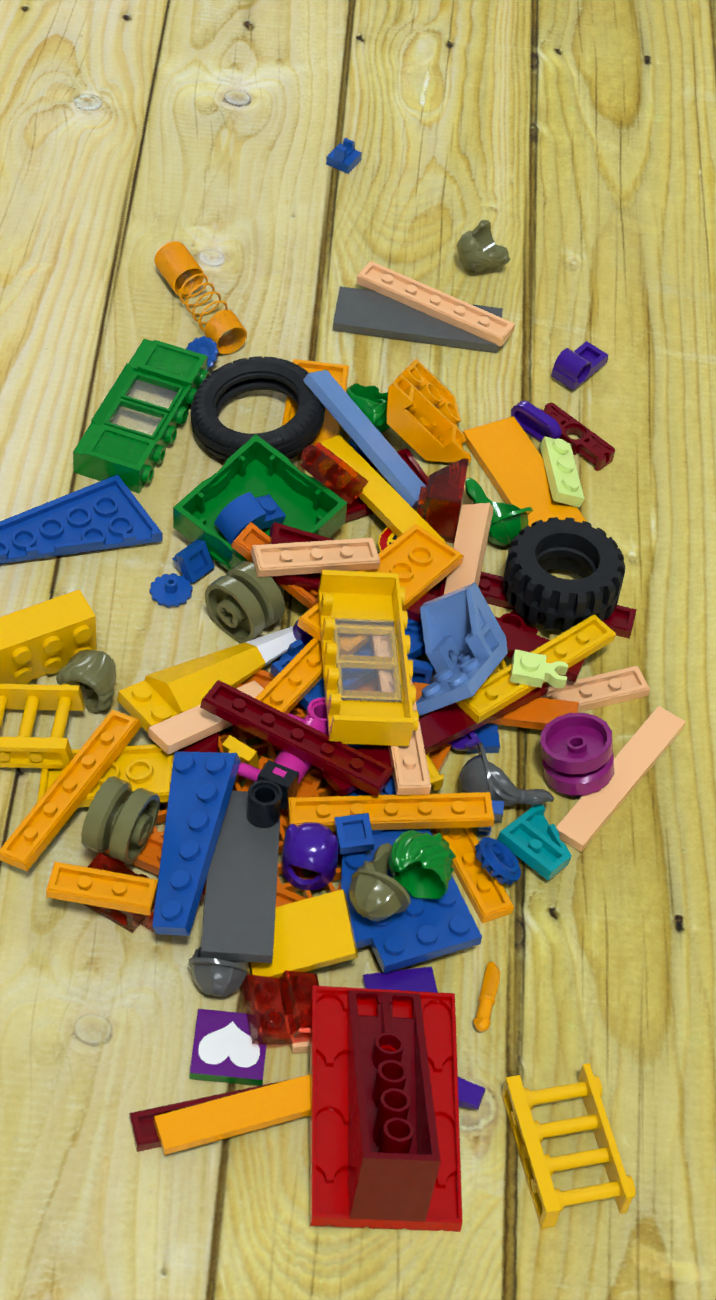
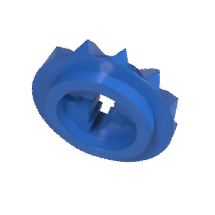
M484 837L475 846L476 858L482 863V868L489 872L490 877L494 876L499 883L512 885L521 877L519 862L514 853L505 844L489 837Z

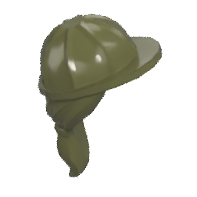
M385 843L377 848L373 861H364L363 865L357 868V871L352 874V882L349 888V897L355 911L361 914L363 918L373 921H382L395 913H401L411 904L410 895L406 889L387 875L390 869L388 859L393 847L389 843Z

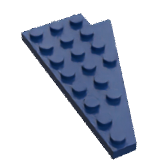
M346 744L356 750L366 746L360 744ZM393 775L380 795H396ZM357 789L345 796H363L371 794L361 789ZM430 829L372 830L374 850L342 854L340 890L343 889L346 893L356 947L358 949L371 945L383 974L481 944L482 935L452 874L445 896L440 899L414 898L410 895L411 904L405 911L395 913L382 921L363 918L361 914L355 911L350 900L349 888L352 882V874L357 871L358 867L363 865L364 861H373L374 853L379 846L385 843L393 846L394 841L402 833L410 830L423 834L428 832L433 836ZM389 869L387 875L392 878L393 875L390 873Z

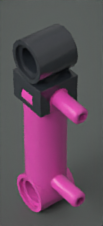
M325 697L316 698L309 703L307 715L304 719L290 713L288 714L329 736ZM283 749L274 761L268 760L262 770L244 762L240 763L237 774L254 781L248 790L247 820L259 828H269L277 824L280 819L281 809L287 810L288 797H296L298 784L312 764Z

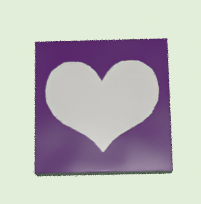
M198 1009L189 1079L261 1086L263 1083L270 1016Z

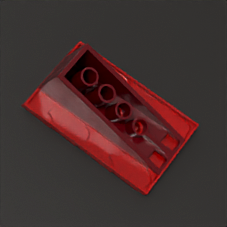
M312 985L310 1007V1226L331 1225V1227L406 1228V1230L460 1232L463 1221L455 993Z

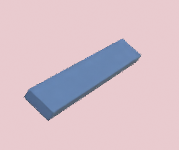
M327 370L308 373L303 380L304 383L317 396L319 401L395 491L412 508L426 504L428 488Z

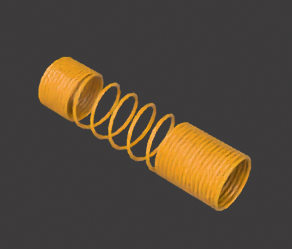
M179 241L163 245L157 251L154 263L176 295L180 296V300L186 305L188 312L199 323V327L205 332L206 337L213 339V342L217 343V349L220 354H230L240 349L247 339V331L233 311L228 309L227 303L221 300V295L215 291L214 285L208 282L207 275L204 274L185 245ZM204 285V287L199 292L191 295L200 286ZM207 285L212 287V292L203 294L194 305L188 304L189 297L200 294ZM211 294L209 298L198 304L204 296ZM213 294L218 295L219 301L210 303L201 314L195 313L196 306L206 303ZM217 303V305L212 310L204 313L207 308ZM220 303L225 305V310L214 314L208 323L201 322L202 315L214 311ZM230 330L226 335L222 336L223 333Z

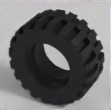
M558 517L549 518L546 522L539 520L532 523L531 527L526 526L510 544L504 572L503 589L510 605L515 606L514 610L521 617H528V622L535 626L540 624L546 630L553 631L554 628L565 632L594 614L601 621H604V619L610 617L617 606L625 574L624 556L612 537L607 538L605 531L599 527L597 529L591 527V523L586 521L580 523L574 521L575 518L568 517L565 520H558ZM546 570H566L580 576L582 579H562L549 574Z

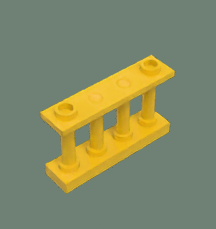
M0 684V729L5 709L24 710L18 736H0V767L65 769L73 759L69 740L64 738L69 712L85 710L80 686L69 684ZM37 710H56L51 735L48 738L31 737Z
M590 1063L582 1065L577 1080L578 1083L530 1091L529 1088L523 1087L520 1075L505 1078L501 1096L541 1229L556 1226L560 1211H563L565 1206L614 1197L619 1213L623 1214L627 1213L631 1201L635 1197L636 1192L633 1178L631 1175H626L601 1099L603 1090L600 1078L597 1075L594 1076ZM582 1097L588 1114L586 1116L540 1124L538 1120H533L531 1110L534 1105ZM593 1130L598 1149L550 1157L549 1154L543 1153L541 1143L544 1138ZM604 1163L609 1183L560 1191L559 1188L554 1189L551 1179L553 1172Z

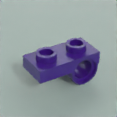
M588 341L574 352L566 348L557 357L551 377L574 390L607 363L609 355Z

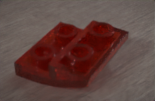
M285 970L280 978L246 975L242 982V989L252 1044L282 1045L311 1041L312 985L319 986L317 974Z

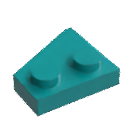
M543 804L531 807L501 830L497 840L505 844L517 857L549 881L569 865L572 855L566 844L560 840L556 826L554 824L549 825L544 816L546 809Z

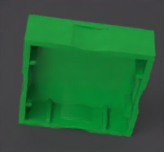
M255 434L226 460L218 472L202 481L173 507V528L191 542L197 539L205 541L211 558L229 571L238 563L248 560L231 547L214 522L220 512L237 497L251 492L255 498L270 494L286 515L282 523L283 525L330 538L345 524L347 502L317 479L300 471L285 455ZM270 527L262 529L268 536L270 534Z

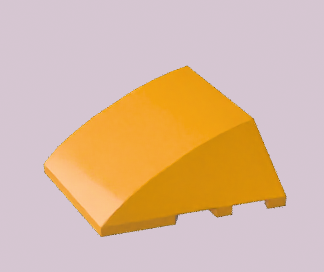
M415 359L388 387L386 423L425 461L451 463L459 461L461 463H469L471 461L470 453L466 452L462 445L466 441V437L457 426L461 422L455 396Z

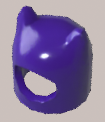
M304 822L297 826L290 824L286 828L281 869L284 878L291 885L301 890L313 891L331 883L336 875L339 842L337 836L332 833L330 828L318 822ZM291 865L320 872V874L313 879H302L294 873Z

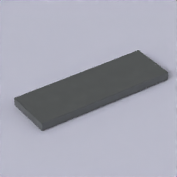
M342 286L339 288L333 321L334 331L498 353V345L380 293ZM473 305L502 318V308Z
M232 791L207 874L200 957L228 961L272 963L280 819L277 824L269 828L255 827L247 820L246 816L248 792Z

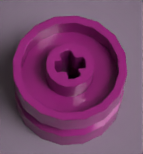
M568 713L556 717L546 724L541 732L540 745L543 757V776L550 787L568 795H588L601 790L609 784L614 775L612 730L607 722L598 716L587 713Z

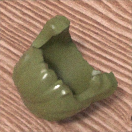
M481 220L473 231L465 232L457 242L459 260L465 268L471 271L480 272L490 268L501 267L510 261L507 248L495 244L491 233V223L488 220Z
M79 651L56 674L57 683L62 685L69 681L80 682V685L84 686L85 689L93 690L92 696L85 699L84 702L86 708L93 713L101 712L110 707L116 679L114 660L104 651Z

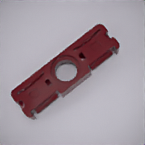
M554 403L545 405L543 412L558 422L562 432L560 439L571 444L574 455H581L595 466L594 470L600 471L613 461L615 454L613 446ZM573 433L579 435L581 438L575 440L569 438L567 435Z

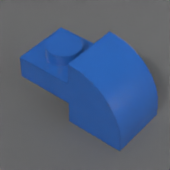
M248 492L231 501L220 512L214 524L231 545L250 522L262 530L271 527L274 522L282 524L286 515L270 494L255 498L251 492Z

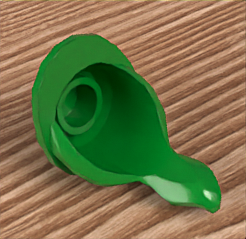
M472 478L465 480L466 494L474 504L491 503L494 508L488 540L500 546L510 545L513 538L523 528L528 526L527 515L533 512V508L521 509L512 504L493 502L486 497L477 481Z

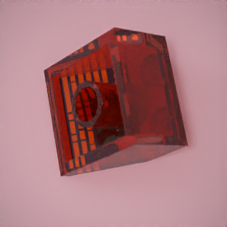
M461 459L430 474L427 487L421 486L418 504L424 505V508L418 507L417 513L448 543H454L469 459Z

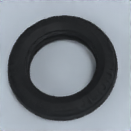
M256 356L227 363L204 379L196 390L192 401L191 423L201 445L211 455L226 462L230 456L255 434L237 432L224 426L218 419L222 406L233 397L248 391L273 390L291 397L298 405L295 416L285 425L275 430L256 434L290 460L305 451L317 438L323 425L325 407L304 383L303 380L308 374L305 369L285 359Z

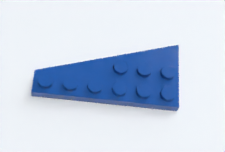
M117 474L0 521V564L160 542L163 539V533Z

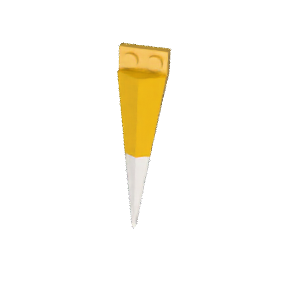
M293 626L145 676L144 681L119 690L117 701L132 717L140 720L141 726L148 733L149 727L200 705L204 696L218 680L236 688L260 669L287 652L289 645L297 641L293 634Z

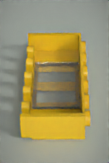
M322 570L318 588L329 741L342 742V744L409 746L412 731L418 730L419 714L418 711H413V705L416 700L415 685H410V679L413 676V661L407 658V654L410 652V635H405L408 613L402 610L405 602V587H400L399 574Z

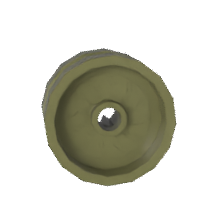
M243 561L238 563L227 572L226 576L218 578L207 586L205 591L206 605L217 625L228 636L242 643L256 638L263 632L264 628L273 625L282 618L285 612V601L279 587L271 576L257 577L253 562Z
M115 776L109 777L95 794L88 809L82 828L81 843L84 847L98 853L109 849V855L112 859L126 865L132 864L141 854L153 831L160 806L158 794L144 788H138L133 792L130 782Z

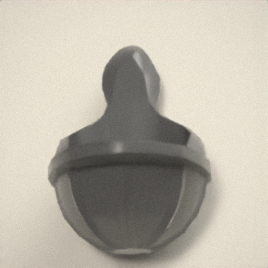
M482 742L477 744L478 755L465 763L459 775L463 793L490 792L491 800L504 801V806L517 803L520 805L537 806L545 802H553L554 800L553 795L544 789L522 790L515 787L502 769L487 760Z
M201 947L196 949L188 962V965L191 967L194 983L204 994L210 996L225 997L233 993L241 986L246 974L250 973V968L247 967L249 962L201 958Z

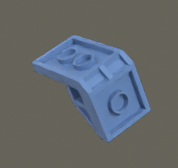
M476 582L425 602L420 607L426 655L437 673L434 675V682L422 689V696L416 701L417 711L420 716L472 697L508 654L506 636Z

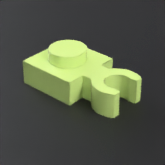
M515 649L512 658L510 682L542 688L545 681L555 688H564L567 677L560 675H566L568 664L561 661H556L552 664L546 663V655Z

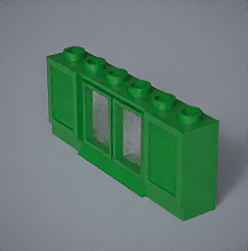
M143 339L129 363L121 371L91 419L88 429L74 449V473L98 481L118 474L130 491L140 494L145 483L149 484L151 482L157 463L161 464L163 462L168 444L174 443L180 424H185L196 390L204 379L210 375V371L207 370L208 356L161 341Z

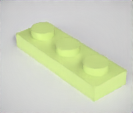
M544 436L540 443V449L553 501L580 508L585 498L571 444L562 439Z

